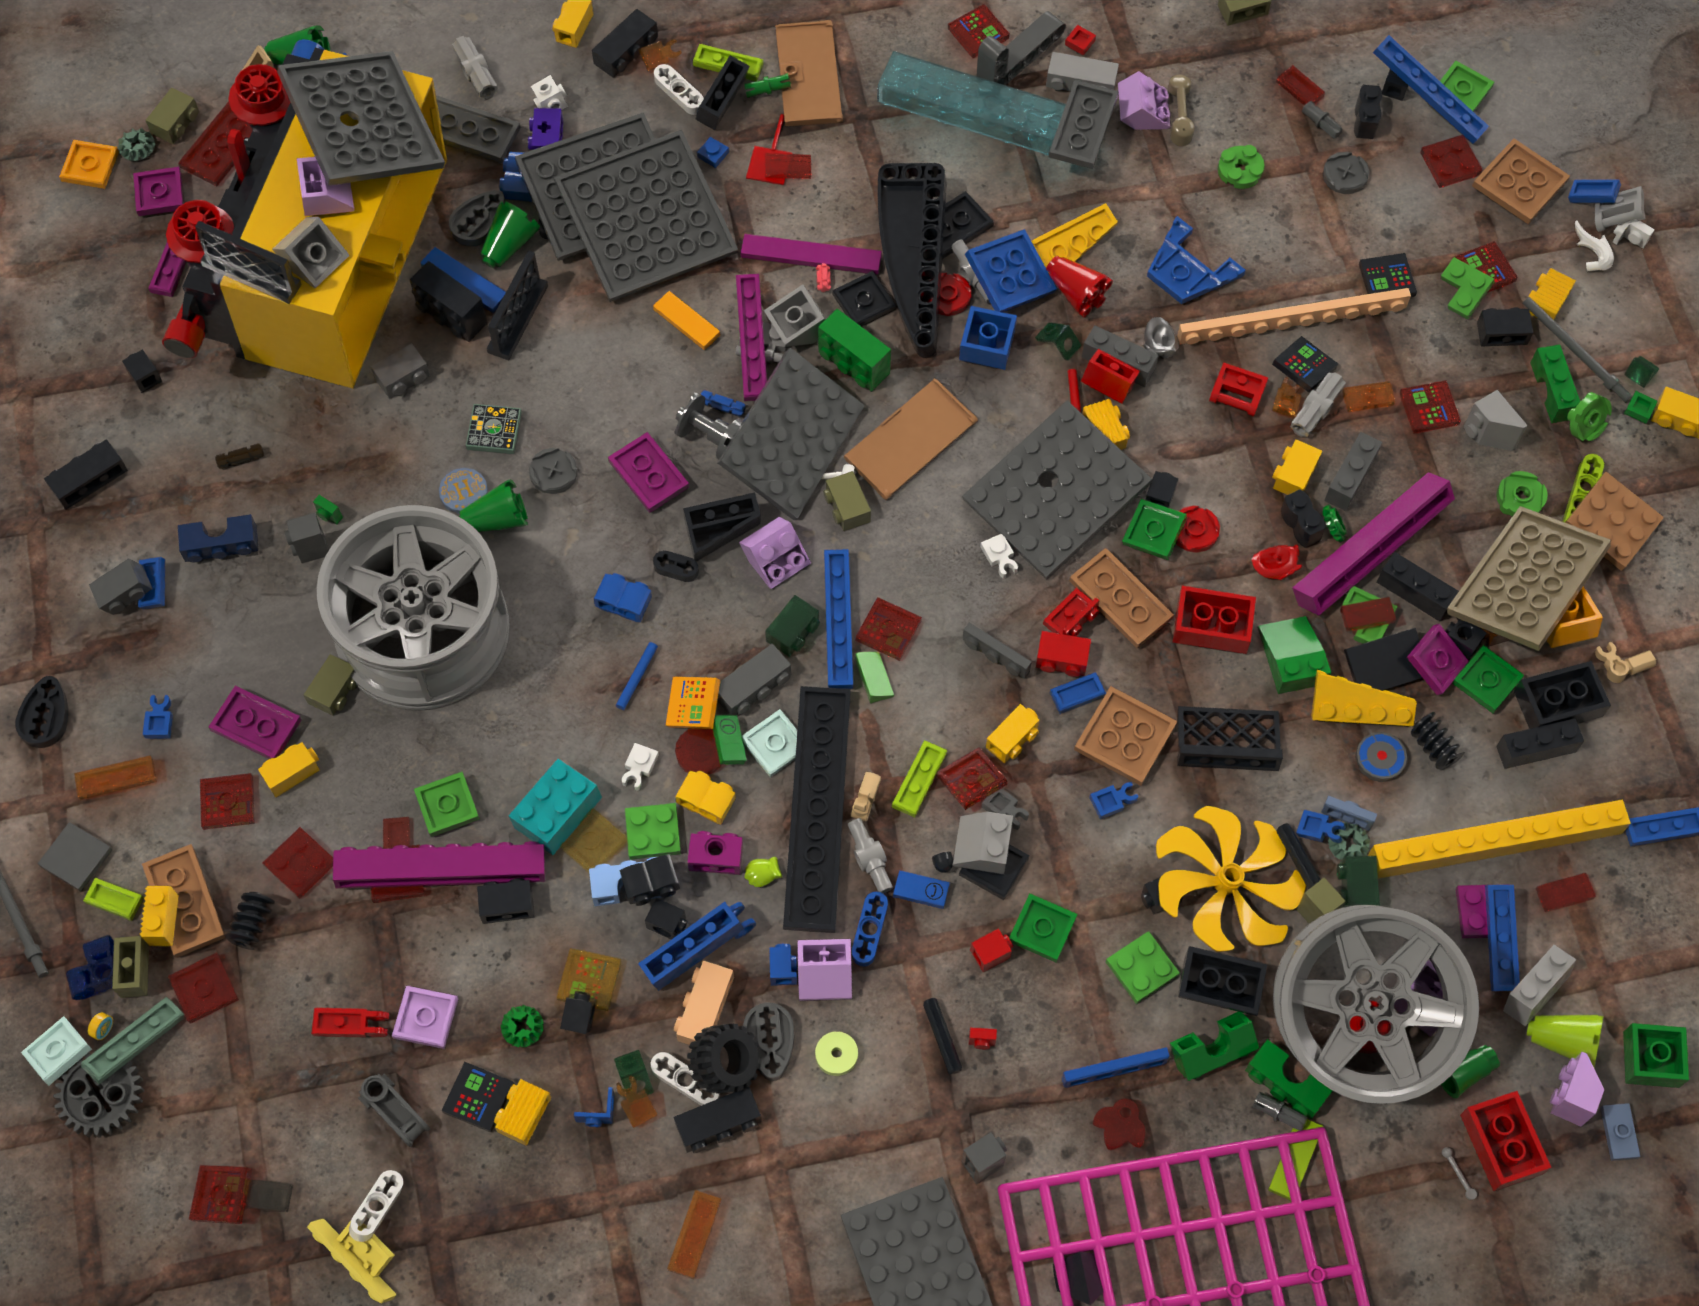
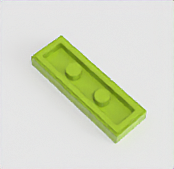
M699 44L693 59V66L720 72L731 55L750 66L746 79L757 81L763 67V59Z
M924 740L892 803V808L914 818L916 817L947 755L946 749Z
M1307 1119L1306 1125L1302 1130L1323 1126ZM1292 1128L1291 1132L1298 1131L1295 1128ZM1318 1139L1289 1144L1299 1188ZM1280 1158L1268 1191L1291 1201Z

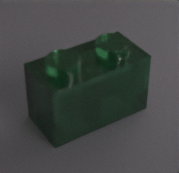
M794 595L766 629V642L770 645L773 643L779 651L790 657L794 651L798 652L803 647L809 633L813 634L820 624L819 610Z
M1345 856L1340 861V864H1337V878L1342 883V890H1339V894L1345 900L1343 907L1354 905L1380 906L1376 856Z

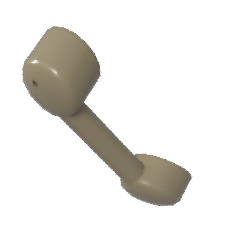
M1181 74L1172 76L1168 84V91L1177 96L1178 118L1173 122L1170 137L1177 146H1186L1192 141L1195 127L1194 123L1187 118L1186 95L1190 92L1191 80Z

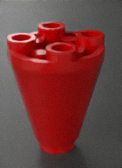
M1058 255L1049 262L1046 268L1049 276L1073 309L1083 318L1090 313L1093 307L1098 309L1103 305L1106 300L1104 294L1113 284V280L1107 275L1065 257L1061 258Z

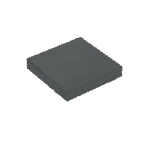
M69 822L37 864L81 892L111 853L112 848Z

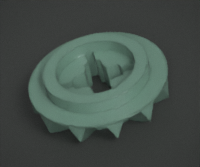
M132 128L131 132H124L123 137L118 139L120 154L131 161L147 158L155 148L153 136L142 128L139 130ZM139 139L140 144H136L133 147L131 143H135Z
M1345 822L1346 830L1337 829L1334 832V835L1341 837L1342 842L1335 843L1328 838L1329 849L1337 859L1343 862L1353 863L1360 861L1369 851L1370 839H1368L1366 830H1362L1358 827V824H1348ZM1352 834L1353 842L1356 845L1352 844L1348 850H1345L1346 841L1343 838L1347 839Z

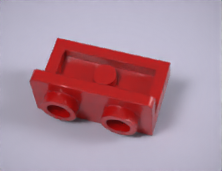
M1075 588L1043 620V625L1053 633L1077 637L1083 629L1082 626L1087 621H1093L1098 615L1100 600L1097 598L1091 600L1078 588Z

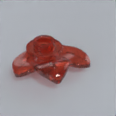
M1120 1099L1113 1107H1103L1094 1117L1093 1125L1104 1129V1141L1108 1150L1119 1148L1127 1140L1133 1146L1140 1148L1145 1139V1126L1138 1118V1106L1130 1099ZM1123 1107H1128L1131 1111L1130 1116L1127 1118L1122 1117L1120 1114Z

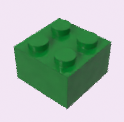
M1632 1023L1623 1031L1625 1084L1680 1088L1689 1081L1686 1027Z

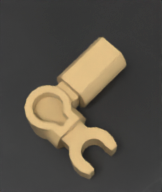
M1609 642L1607 645L1609 653L1603 652L1600 646L1595 651L1596 657L1604 662L1608 679L1614 683L1624 681L1627 674L1634 675L1656 666V659L1649 650L1629 657L1625 661L1615 654L1616 646L1612 642Z
M871 772L865 773L858 798L855 799L852 807V818H861L862 821L867 822L881 776Z

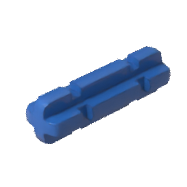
M706 390L701 393L705 397L706 406L710 404L712 408L727 413L731 411L733 415L739 417L745 412L746 405L742 402L736 401L735 403L733 399L718 394L713 396L712 392Z

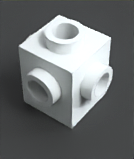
M551 75L531 86L537 96L533 100L538 108H561L563 110L568 107L564 100L567 96L561 84L556 86Z

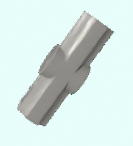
M461 36L456 38L452 47L460 61L466 79L468 81L471 80L480 98L484 97L487 99L494 96L498 89L489 73L484 56L477 52L470 37Z
M1328 372L1317 389L1310 392L1303 403L1301 411L1291 423L1290 427L1295 434L1300 437H1308L1320 419H1325L1334 404V400L1345 387L1346 382L1342 379V376L1335 372Z

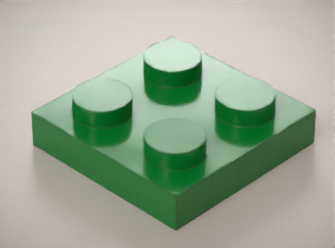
M1141 499L1122 543L1125 546L1169 560L1186 522L1187 515Z
M1483 645L1454 679L1452 684L1488 711L1494 713L1518 685L1524 674Z
M1029 893L1009 939L1012 944L1057 963L1077 918V914Z

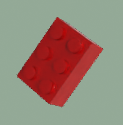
M1181 586L1172 642L1247 654L1251 643L1256 597Z
M1518 1091L1467 1107L1460 1115L1493 1192L1541 1176L1552 1168Z

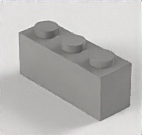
M1052 52L1046 87L1055 90L1071 91L1074 80L1114 90L1119 64Z
M1553 945L1509 994L1503 1011L1526 1027L1570 977L1576 959L1556 945Z

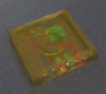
M591 808L579 822L580 824L565 842H562L560 849L589 874V869L595 868L599 864H605L628 840L623 833L599 812Z
M570 948L557 993V1000L566 1002V997L570 994H575V991H582L591 994L590 998L597 999L595 1009L609 1011L622 962L621 959Z

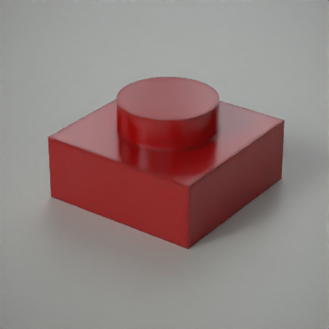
M1077 25L1066 38L1065 46L1084 56L1095 42L1096 35Z
M970 1027L968 1045H974V1048L982 1050L990 1049V1046L995 1047L997 1029Z

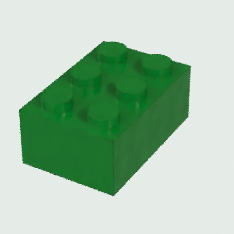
M836 309L818 326V350L820 355L825 360H830L836 364L842 373L853 377L860 387H866L872 392L890 374L891 349L839 309Z

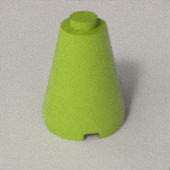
M1535 1016V1020H1531L1528 1023L1527 1036H1532V1043L1568 1059H1575L1581 1052H1584L1588 1055L1595 1068L1604 1016Z

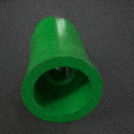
M1486 1045L1469 1051L1456 1071L1441 1084L1445 1092L1452 1098L1457 1099L1474 1084L1489 1076L1492 1071L1500 1066L1496 1052Z

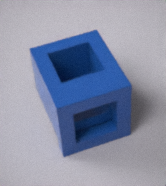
M777 944L775 947H770L771 986L797 985V972H792L797 971L796 955H791V945Z

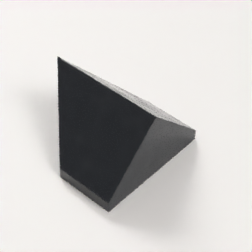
M1078 1252L1065 1258L1071 1297L1091 1306L1103 1293V1287L1094 1254ZM1053 1264V1273L1055 1278L1057 1292H1060L1055 1265Z

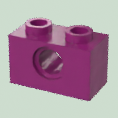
M699 831L697 834L691 833L687 862L689 871L740 875L743 853L742 837H738V835L733 833H724L723 836L712 835L711 832ZM713 848H720L722 850V853L716 856L711 855L709 852Z

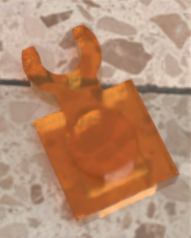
M676 39L670 40L666 43L665 47L659 41L639 50L647 71L653 70L659 65L668 64L670 62L668 57L676 58L682 53L681 50L678 52L671 50V45L677 43Z
M1288 377L1284 378L1281 388H1278L1272 411L1295 418L1301 395L1297 394L1300 386L1297 383L1295 386H1290L1288 384Z
M631 1075L629 1076V1081L632 1085L629 1089L622 1088L620 1082L616 1083L618 1093L627 1098L621 1101V1106L634 1128L657 1116V1111L645 1089L637 1093V1082Z

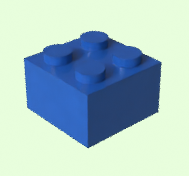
M971 306L960 345L959 360L1005 370L1015 333L1017 315Z

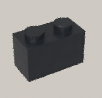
M1514 307L1498 310L1489 308L1482 310L1477 321L1481 347L1528 345L1533 335L1529 308L1520 309Z
M515 878L511 879L508 883L499 884V882L491 881L484 883V886H477L479 916L483 924L535 918L533 892L529 880Z

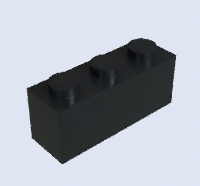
M634 10L592 49L594 65L613 78L619 72H623L634 58H638L649 44L651 45L656 41L658 37L657 22L640 10Z
M730 55L699 105L695 120L715 130L744 83L750 66Z
M106 439L101 443L95 444L84 454L74 457L60 469L52 471L44 480L64 509L67 510L128 470L121 457Z
M1396 552L1386 563L1376 582L1439 622L1459 592Z
M1575 718L1505 734L1496 747L1504 769L1576 753L1583 744L1584 739Z
M750 1087L743 1088L742 1091L733 1092L674 1117L677 1130L687 1153L690 1151L693 1153L701 1152L708 1148L707 1144L718 1141V1143L728 1141L733 1138L734 1133L741 1130L744 1133L750 1132L758 1127V1123L762 1122L761 1114Z

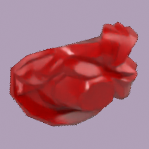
M1297 544L1294 546L1277 545L1261 550L1253 555V567L1265 578L1283 580L1288 576H1292L1295 571L1302 567V565H1297L1299 546Z

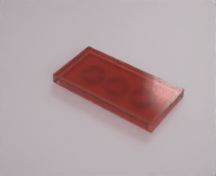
M229 101L178 162L181 169L216 187L234 166L227 144L230 130H240L243 138H249L252 133L250 125L239 120L231 111Z

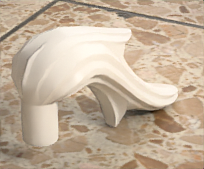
M1576 220L1575 230L1580 239L1577 245L1591 249L1598 256V261L1586 262L1587 272L1605 271L1611 268L1614 262V255L1605 235L1601 239L1591 236Z

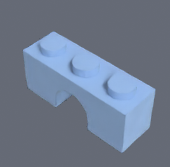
M628 860L622 862L621 865L614 866L599 864L595 868L589 869L594 907L620 903L619 893L624 884L619 870L637 864L636 861ZM655 896L651 899L661 898V896Z

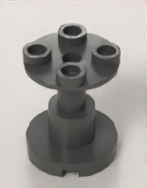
M695 392L686 408L681 407L677 412L676 420H678V424L674 434L682 438L695 426L707 433V440L718 445L716 458L720 459L744 419L741 417L737 418L731 424L721 419L711 420L702 414L705 406V397Z

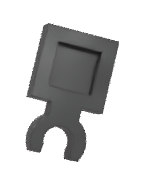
M999 785L981 805L988 812L1013 815L1012 827L1016 830L1020 828L1021 823L1015 818L1022 817L1027 821L1029 813L1025 809L1016 808L1018 800Z

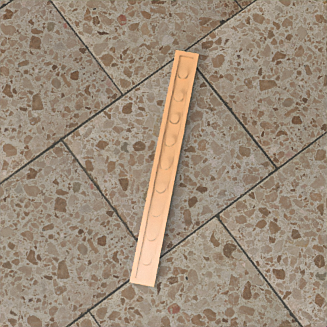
M1409 288L1185 323L1180 324L1177 338L1179 345L1186 343L1191 345L1199 341H1216L1224 337H1240L1244 334L1255 332L1260 334L1274 329L1285 330L1292 326H1309L1317 322L1329 323L1336 319H1353L1361 315H1377L1386 311L1397 312L1407 307L1411 294Z

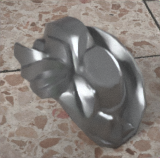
M1161 317L1152 318L1147 323L1143 347L1158 354V357H1172L1179 348V342L1169 323Z

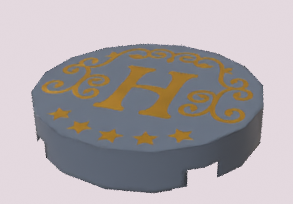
M469 468L455 469L446 474L439 487L441 502L446 509L452 510L457 514H460V510L488 493L487 483L483 476L474 469Z

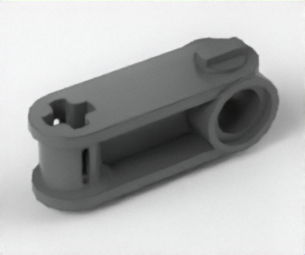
M378 1073L366 1078L362 1083L361 1090L358 1092L360 1094L358 1099L368 1110L372 1107L405 1144L411 1148L413 1146L412 1142L424 1131L428 1132L430 1127L394 1090L395 1084L385 1073L382 1076ZM374 1087H383V1091L378 1097L370 1096V1092Z

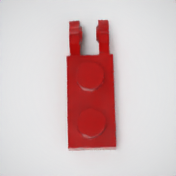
M314 1008L311 1034L323 1037H386L388 1029L383 1027H367L368 1019L372 1021L389 1020V1013L356 1008Z

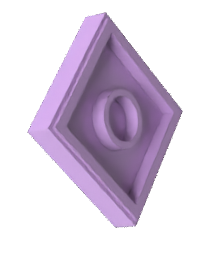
M406 986L392 1033L393 1039L445 1049L458 997Z

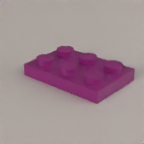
M648 432L608 457V462L649 513L689 488L688 481Z
M235 685L209 725V729L228 740L271 759L280 756L302 719L299 715Z

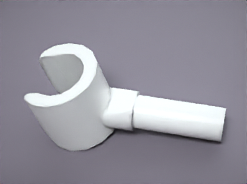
M845 464L842 472L824 473L821 479H831L851 471L856 474V471H854L855 467Z

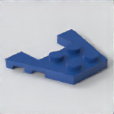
M1177 216L1148 270L1147 277L1179 303L1183 304L1244 276L1245 269L1231 258L1213 272L1181 247L1180 244L1192 234L1193 228Z

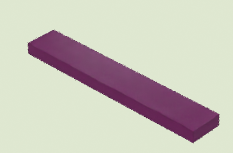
M744 234L741 249V258L812 267L825 263L830 269L859 273L873 271L875 275L879 274L882 251L751 234Z
M759 274L736 275L744 401H756L767 383Z

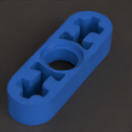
M871 892L864 901L852 947V959L859 966H868L875 959L888 909L887 897L881 892ZM875 899L880 900V905L883 906L877 908L876 917L871 916L872 904H869L874 903ZM866 923H873L877 926V932L873 935H867L863 932L862 927ZM864 941L869 942L867 953L871 955H866L864 959H861L857 951H862Z

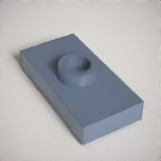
M1331 796L1327 797L1321 811L1322 814L1349 824H1358V827L1368 831L1373 826L1377 816L1376 813L1360 808L1358 804L1352 801L1344 802Z
M1630 1104L1603 1105L1600 1107L1611 1161L1638 1159L1640 1152Z

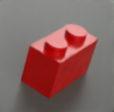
M1098 349L1089 361L1080 382L1122 404L1131 392L1140 371Z
M1042 631L1035 668H1040L1044 672H1064L1072 677L1085 676L1091 639Z

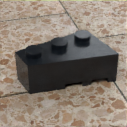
M755 492L683 508L687 533L696 562L761 523V514Z

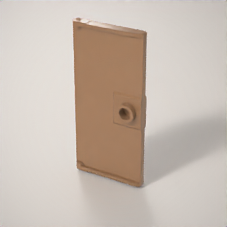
M824 20L775 25L780 75L788 73L790 80L782 81L781 83L791 82V88L782 89L785 126L843 122L832 21Z
M934 378L845 454L844 459L855 467V470L884 500H887L966 430L978 422V419Z

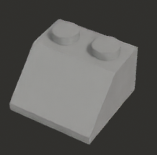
M306 217L272 249L276 255L288 259L291 271L313 288H316L350 256L319 217Z
M801 285L764 310L786 347L817 342L818 326L826 320L804 285Z
M1496 390L1474 403L1464 428L1467 435L1473 438L1478 445L1513 451L1523 436L1527 424L1501 393Z
M987 811L960 816L953 866L1004 874L1013 815Z

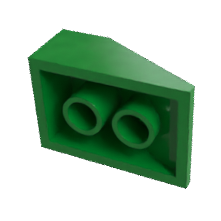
M1306 616L1259 625L1257 627L1278 694L1315 687L1317 670L1331 675L1325 651Z

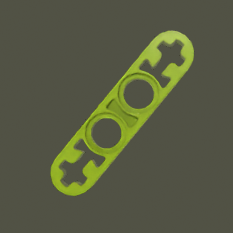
M1588 454L1581 461L1562 522L1565 523L1576 509L1574 502H1581L1589 492L1581 488L1580 482L1586 481L1592 488L1602 476L1604 461L1600 456ZM1589 463H1593V468H1595L1591 474H1587L1590 469Z

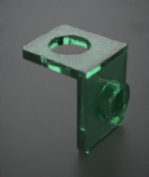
M1048 323L1035 337L1037 341L1054 343L1064 360H1069L1081 347V343L1070 325ZM1067 338L1072 340V347L1069 351L1064 349V341Z
M1639 356L1632 360L1624 375L1645 388L1659 368L1642 356Z
M639 1050L614 1059L629 1101H634L654 1092ZM642 1080L645 1082V1087L641 1091L635 1092L630 1089L634 1081Z

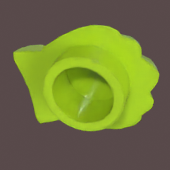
M772 857L769 860L755 859L750 861L745 867L746 873L744 878L749 880V884L754 885V887H763L774 879L783 878L777 857Z

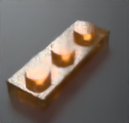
M151 755L74 773L77 796L80 800L157 782Z
M695 1190L670 1259L668 1271L691 1279L695 1278L722 1201L721 1198Z

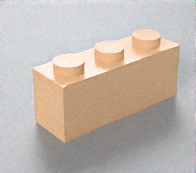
M706 961L702 962L701 968L696 967L692 977V983H695L692 992H687L684 998L683 1007H685L683 1017L678 1016L674 1026L679 1042L690 1045L691 1042L696 1041L694 1036L697 1033H702V1029L718 1024L734 979L733 970Z

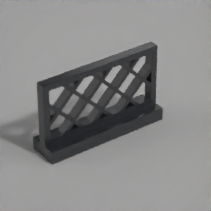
M198 221L195 227L205 253L200 260L202 266L290 304L302 284L300 279L293 277L288 259Z
M527 252L488 325L491 341L487 346V352L508 361L548 288V282L540 279L534 252Z
M1178 706L1177 766L1279 771L1283 759L1280 743L1279 711ZM1183 715H1193L1199 721L1190 726L1184 720ZM1211 716H1218L1224 722L1216 728L1208 719ZM1240 717L1249 723L1241 729L1233 720ZM1261 719H1273V726L1266 730L1258 722ZM1202 724L1212 731L1205 738L1196 731ZM1227 725L1237 732L1230 739L1221 732ZM1253 726L1262 733L1256 740L1246 733ZM1191 734L1199 742L1196 745L1184 744V738ZM1216 735L1224 744L1222 746H1213L1209 740ZM1239 737H1242L1250 745L1247 747H1238L1234 743V741H1236ZM1267 738L1274 744V749L1263 748L1259 743Z

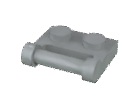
M1642 186L1619 192L1615 203H1595V225L1598 232L1604 231L1606 227L1635 219L1637 221L1645 219Z

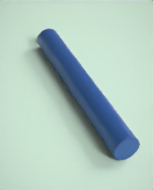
M649 642L615 705L617 708L625 710L658 648L656 644Z

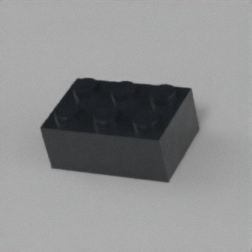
M427 261L409 279L416 307L421 312H427L432 315L439 325H446L456 337H462L470 342L488 323L482 298L430 261Z
M1592 661L1521 679L1514 690L1529 729L1575 718L1578 724L1603 717L1611 706Z

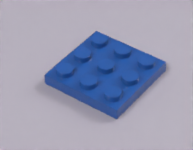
M1025 229L972 248L965 253L970 266L995 311L1006 312L1053 294L1057 290Z

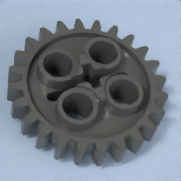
M88 1052L85 1058H88L91 1054ZM80 1059L76 1062L77 1065L75 1067L72 1066L68 1069L70 1071L68 1074L64 1073L60 1076L64 1079V1082L55 1084L61 1090L60 1093L53 1095L56 1100L61 1101L54 1106L58 1111H62L58 1117L62 1121L67 1120L65 1125L69 1129L74 1127L73 1131L77 1134L84 1130V1135L89 1138L93 1131L98 1138H101L103 1130L109 1135H112V1127L114 1126L122 1130L121 1122L123 1120L129 1123L132 1122L128 1116L130 1112H139L134 1107V1104L143 1103V1100L137 1096V1094L144 1092V1089L138 1086L143 1081V1078L135 1076L139 1069L136 1066L131 1067L133 1062L130 1060L100 1085L93 1079L94 1083L101 1089V1095L112 1109L108 1113L103 1102L97 1098L96 1090L87 1079L88 1073L81 1067L82 1060ZM86 1085V1089L81 1095H75L79 1086ZM118 1091H123L122 1097L118 1101L112 1102L113 1095ZM99 1106L98 1113L93 1117H89V1111L93 1107Z

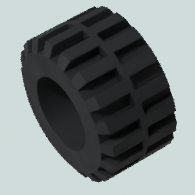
M732 1023L706 1027L701 1030L702 1033H697L694 1036L696 1041L690 1043L689 1048L692 1050L691 1053L687 1054V1059H690L691 1062L688 1065V1069L694 1073L691 1077L694 1081H699L698 1086L701 1089L706 1088V1091L716 1094L742 1091L743 1088H748L752 1084L751 1080H755L758 1076L756 1070H760L761 1064L758 1063V1059L761 1058V1052L758 1053L757 1048L760 1046L758 1041H753L754 1035L752 1032H747V1028ZM722 1047L726 1049L729 1058L726 1071L720 1061Z

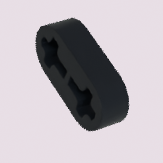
M665 550L659 551L653 557L654 569L660 575L683 582H691L698 577V564L691 557ZM665 559H668L669 564H665L664 567H661L660 562H663ZM691 566L692 571L689 570L687 574L684 573L683 569Z

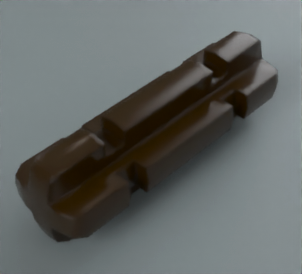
M257 443L250 445L251 448L248 449L243 447L229 451L228 455H225V453L216 455V464L219 469L229 467L228 464L231 463L233 466L250 461L252 457L254 459L263 457L262 446Z

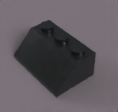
M1189 946L1184 958L1178 997L1258 1016L1267 964Z

